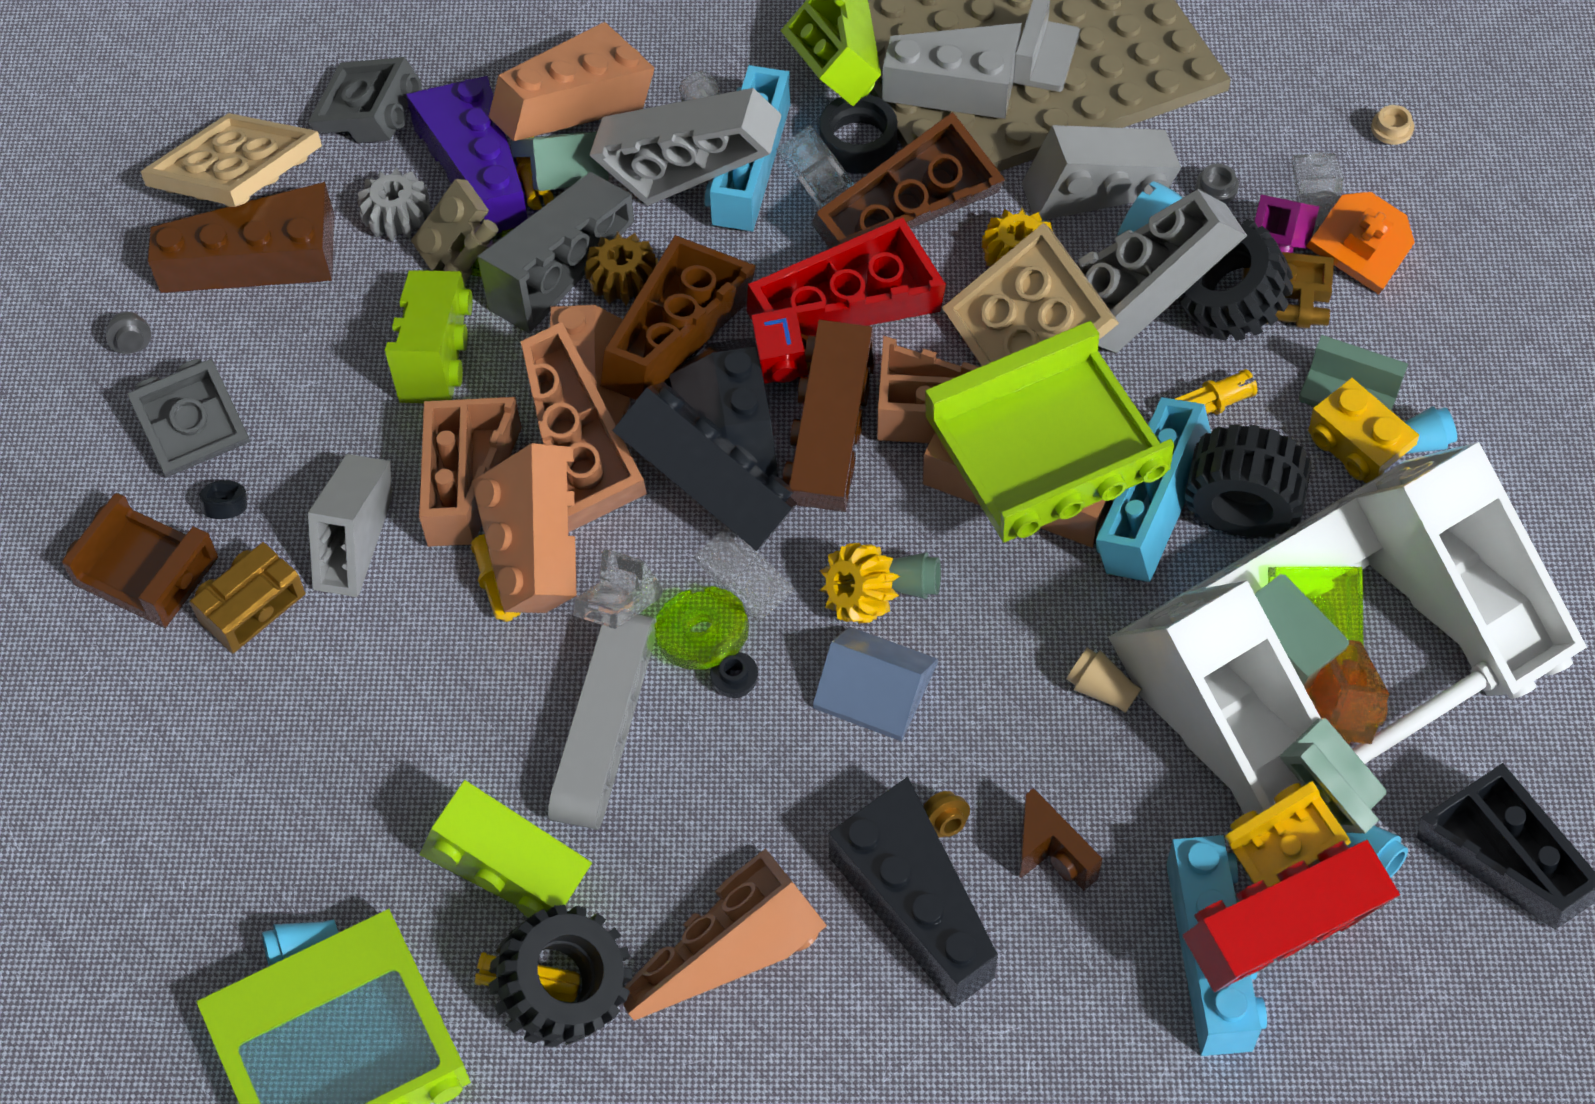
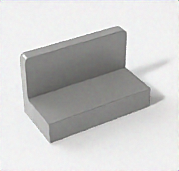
M1033 0L1016 52L1014 83L1061 92L1064 88L1080 29L1076 26L1048 21L1050 0Z

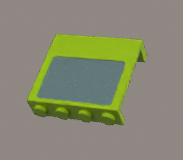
M390 909L196 1001L239 1104H430L432 1102L434 1104H442L457 1097L461 1093L462 1087L471 1083L465 1066Z

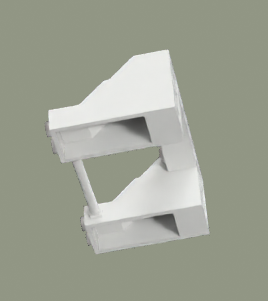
M1479 442L1405 460L1299 523L1296 527L1277 536L1108 637L1131 681L1141 688L1139 696L1183 738L1186 746L1231 789L1244 814L1256 810L1258 814L1262 813L1276 804L1274 797L1292 784L1300 783L1303 787L1302 783L1279 756L1317 719H1321L1255 596L1256 592L1280 574L1286 575L1310 599L1332 588L1331 579L1340 573H1343L1344 576H1349L1370 565L1404 593L1418 611L1457 642L1472 667L1471 674L1352 748L1364 764L1482 689L1487 696L1508 695L1509 699H1515L1531 692L1536 688L1535 680L1544 674L1549 676L1567 669L1573 664L1571 657L1587 648Z

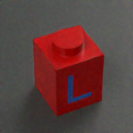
M796 307L751 315L764 383H785L793 381L797 377L807 376L808 369Z

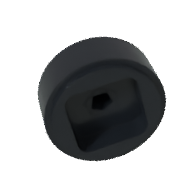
M215 481L206 485L199 493L201 511L205 516L212 519L236 517L242 514L248 506L245 487L235 481Z

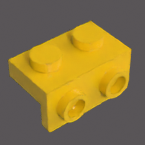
M1353 378L1349 379L1313 408L1308 430L1314 443L1320 449L1330 451L1344 464L1346 470L1353 478L1360 481L1363 480L1366 484L1382 475L1388 467L1416 446L1419 438L1417 432Z
M1313 781L1303 787L1300 783L1288 786L1274 797L1276 804L1260 814L1253 810L1240 816L1230 825L1232 831L1225 836L1229 847L1252 882L1256 883L1264 880L1267 887L1279 883L1280 881L1276 875L1295 863L1304 860L1308 867H1312L1320 862L1317 855L1341 841H1345L1346 845L1350 844L1349 837L1321 798L1319 790Z

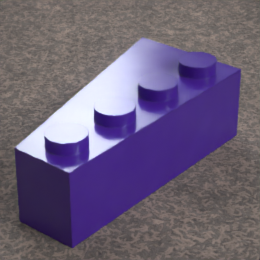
M488 76L406 94L414 131L420 139L423 138L426 142L429 152L435 161H439L450 183L452 184L455 179L468 180L488 208L489 212L480 224L486 219L490 220L498 227L496 234L512 231L527 220L523 190L506 135L489 118L494 95Z

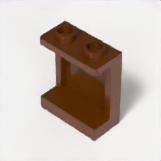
M116 492L107 504L102 505L97 510L93 522L82 536L71 543L62 563L75 586L166 629L219 557L207 532L192 526L187 534L177 531L134 511L126 497Z

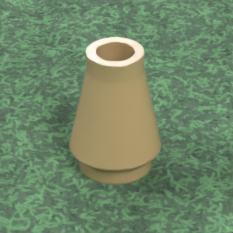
M1088 647L1066 678V680L1075 685V691L1115 706L1125 713L1141 691V688L1135 685L1101 650L1095 653Z

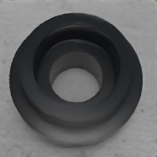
M738 651L727 652L717 657L710 669L711 682L713 687L724 696L740 698L747 695L755 687L758 681V668L755 661L749 655ZM731 669L742 670L741 674L737 676L726 674V671Z

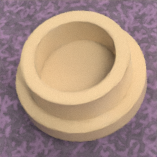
M1388 105L1374 116L1371 130L1373 135L1381 142L1398 145L1407 142L1412 137L1414 122L1411 113L1406 108L1399 105Z

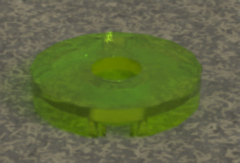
M715 586L703 587L704 591L692 593L691 589L678 593L667 601L657 614L656 623L654 624L656 630L655 637L661 655L671 664L688 670L708 669L720 665L725 657L736 655L748 639L750 624L742 601L731 591ZM698 623H712V625L704 631H691L692 627Z

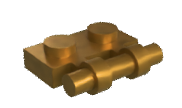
M1282 252L1293 275V278L1290 279L1293 285L1292 295L1285 296V298L1298 299V305L1288 304L1285 312L1278 311L1275 314L1278 318L1277 321L1295 322L1296 327L1310 328L1311 324L1328 326L1330 309L1313 306L1314 301L1327 303L1330 301L1333 285L1334 258ZM1243 268L1242 280L1246 277L1250 268Z

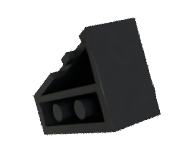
M1504 763L1420 818L1417 839L1554 930L1595 903V871Z

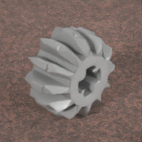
M397 167L389 175L379 171L377 180L365 179L364 190L358 192L357 202L361 221L365 224L366 228L371 229L375 237L387 234L390 240L393 241L397 234H404L410 239L411 229H420L425 219L430 215L431 205L428 189L423 181H418L413 171L404 175L400 173Z

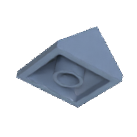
M849 627L831 641L814 698L813 709L903 741L938 664V658Z

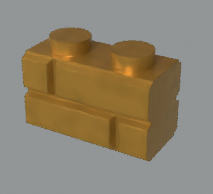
M262 542L253 550H245L238 554L233 560L231 568L216 580L209 579L202 583L196 590L194 598L189 602L200 624L234 654L306 593L297 572L282 558L280 559L277 553L266 543Z

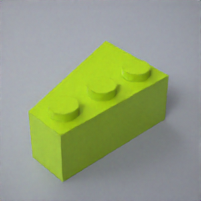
M806 0L780 30L816 76L853 107L861 98L872 91L876 80L881 76L868 0Z
M466 780L460 785L432 826L419 854L516 905L518 910L528 918L543 909L547 912L553 906L566 905L592 864L591 861Z

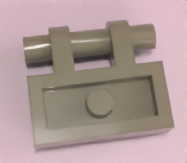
M455 179L414 235L411 242L431 271H461L463 282L465 283L472 274L471 267L478 259L477 256L493 245L492 238L498 232V227L494 222L487 219L480 224L489 212L488 208L468 180Z

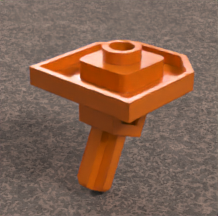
M1362 192L1342 195L1306 247L1319 256L1334 258V266L1379 295L1415 241L1406 214L1374 193Z

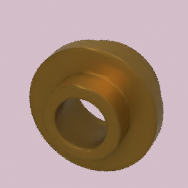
M951 791L939 792L930 797L923 805L939 838L951 837L959 833L965 826L970 814V807L965 799Z

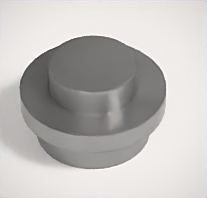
M1209 165L1197 177L1196 190L1199 189L1223 203L1230 202L1238 193L1239 181L1234 170L1227 165Z
M119 313L110 320L106 328L107 343L111 349L122 354H132L141 351L151 340L150 326L146 320L136 313Z

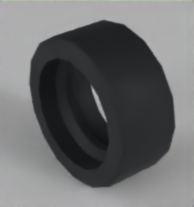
M868 94L861 98L854 107L842 97L836 98L824 108L819 118L820 151L825 160L838 170L851 174L869 173L892 157L897 150V116L892 107L879 97ZM851 123H866L882 131L883 135L867 144H850L837 138L834 132L840 127Z

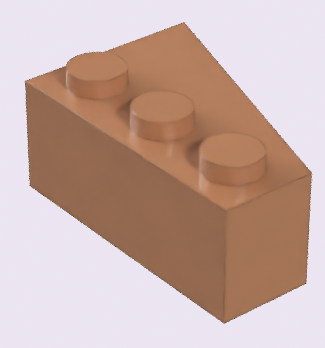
M531 443L471 481L504 612L547 613L577 596L575 536H568V507L575 506L574 492L567 491V462H574L573 447Z

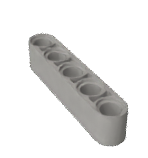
M612 609L606 611L552 787L548 807V818L550 821L596 830L600 829L652 653L657 626L655 617Z

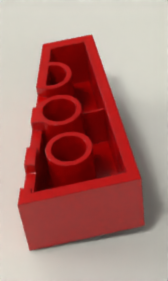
M902 217L749 283L746 312L752 320L751 315L796 307L801 333L806 336L816 335L819 320L870 326L941 312L946 283Z
M1368 839L1348 848L1345 841H1341L1319 853L1317 858L1320 863L1312 867H1308L1306 862L1302 860L1278 873L1276 876L1280 882L1271 887H1267L1264 880L1258 881L1236 894L1239 900L1238 903L1226 907L1223 900H1220L1197 912L1194 916L1198 924L1184 933L1182 937L1213 992L1219 991L1272 964L1274 959H1277L1279 962L1310 944L1312 946L1327 939L1339 930L1342 932L1354 926L1400 895L1399 891Z

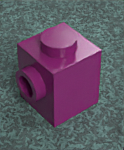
M1261 194L1255 223L1258 228L1263 226L1269 231L1281 252L1293 253L1294 247L1309 249L1306 246L1312 238L1320 206Z

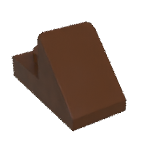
M1034 788L1026 793L1023 812L1019 877L1025 876L1050 856L1054 869L1066 881L1073 880L1083 891L1098 880L1103 858Z

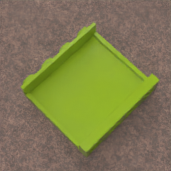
M1091 320L925 390L927 420L1003 543L1016 537H1029L1036 533L1041 526L1057 519L1072 518L1080 513L1083 508L1098 501L1113 500L1126 489L1144 481L1147 483L1154 482L1171 469L1174 449L1173 441L1171 439L1162 443L1158 441L1098 352L1100 334Z

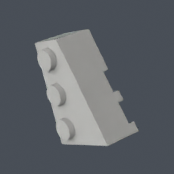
M1022 23L890 36L883 64L882 100L891 103L1006 119L1014 82L1015 59L1020 43Z
M1052 125L1021 184L1032 214L1039 212L1042 220L1134 203L1142 191L1149 195L1154 191L1149 185L1153 181L1169 188L1180 171L1181 166L1166 130Z

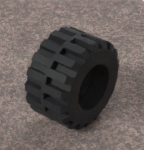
M1236 218L1247 236L1178 298V301L1195 326H1198L1208 336L1214 333L1219 340L1226 341L1229 335H1232L1235 341L1245 339V333L1252 332L1254 336L1262 333L1261 327L1264 324L1268 323L1272 326L1278 320L1275 315L1278 311L1285 312L1289 304L1285 296H1290L1293 292V285L1290 282V279L1293 278L1292 271L1275 239L1272 238L1266 228L1263 226L1258 228L1255 221L1246 219L1241 224L1239 219ZM1241 268H1250L1246 277L1236 286L1227 290L1214 291L1218 282L1229 272Z
M1240 424L1229 425V428L1217 427L1212 429V433H1205L1200 437V441L1196 443L1185 490L1186 505L1190 511L1195 513V517L1198 520L1208 523L1209 527L1215 530H1221L1230 535L1245 536L1246 538L1275 537L1276 533L1283 534L1291 529V527H1296L1303 515L1312 465L1310 458L1306 457V450L1302 446H1297L1296 441L1289 436H1282L1279 434V431L1259 428L1260 426L1257 425L1241 426Z
M565 905L553 906L547 912L543 909L533 914L508 933L509 936L500 942L495 950L499 953V956L493 959L490 964L489 972L496 974V979L489 983L490 995L499 994L501 1001L495 1004L494 1008L498 1016L507 1012L511 1020L506 1026L513 1033L522 1028L526 1031L524 1040L533 1044L544 1039V1046L556 1047L563 1042L569 1045L603 1028L604 1024L610 1022L618 1015L620 1010L617 1006L626 1002L630 990L623 987L624 984L632 980V968H624L623 961L630 958L627 946L619 949L615 940L621 937L620 933L615 927L607 931L602 926L606 918L596 913L592 917L587 918V908L576 905L567 911ZM542 950L560 951L569 956L577 965L582 978V991L577 1003L561 1002L548 994L542 986L538 975V960Z

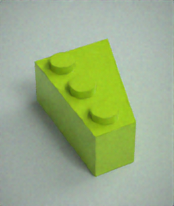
M409 270L399 301L400 307H404L402 318L395 317L392 324L393 331L399 332L396 342H387L385 347V354L399 403L453 400L454 387H460L462 384L463 367L462 361L458 360L459 351H466L468 332L466 324L463 323L464 316L471 315L472 291L471 289H465L461 271Z

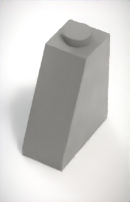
M346 454L308 511L313 590L358 597L392 500L390 461Z

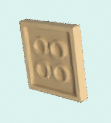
M228 113L140 172L145 186L165 190L168 193L195 197L198 200L222 203L228 207H236L249 201L252 194L264 186L275 183L279 176L291 167L305 162L308 158L307 156L319 149L322 144L316 130Z
M1045 223L1041 224L942 307L981 366L1090 320L1100 334L1099 339L1119 324L1056 235Z

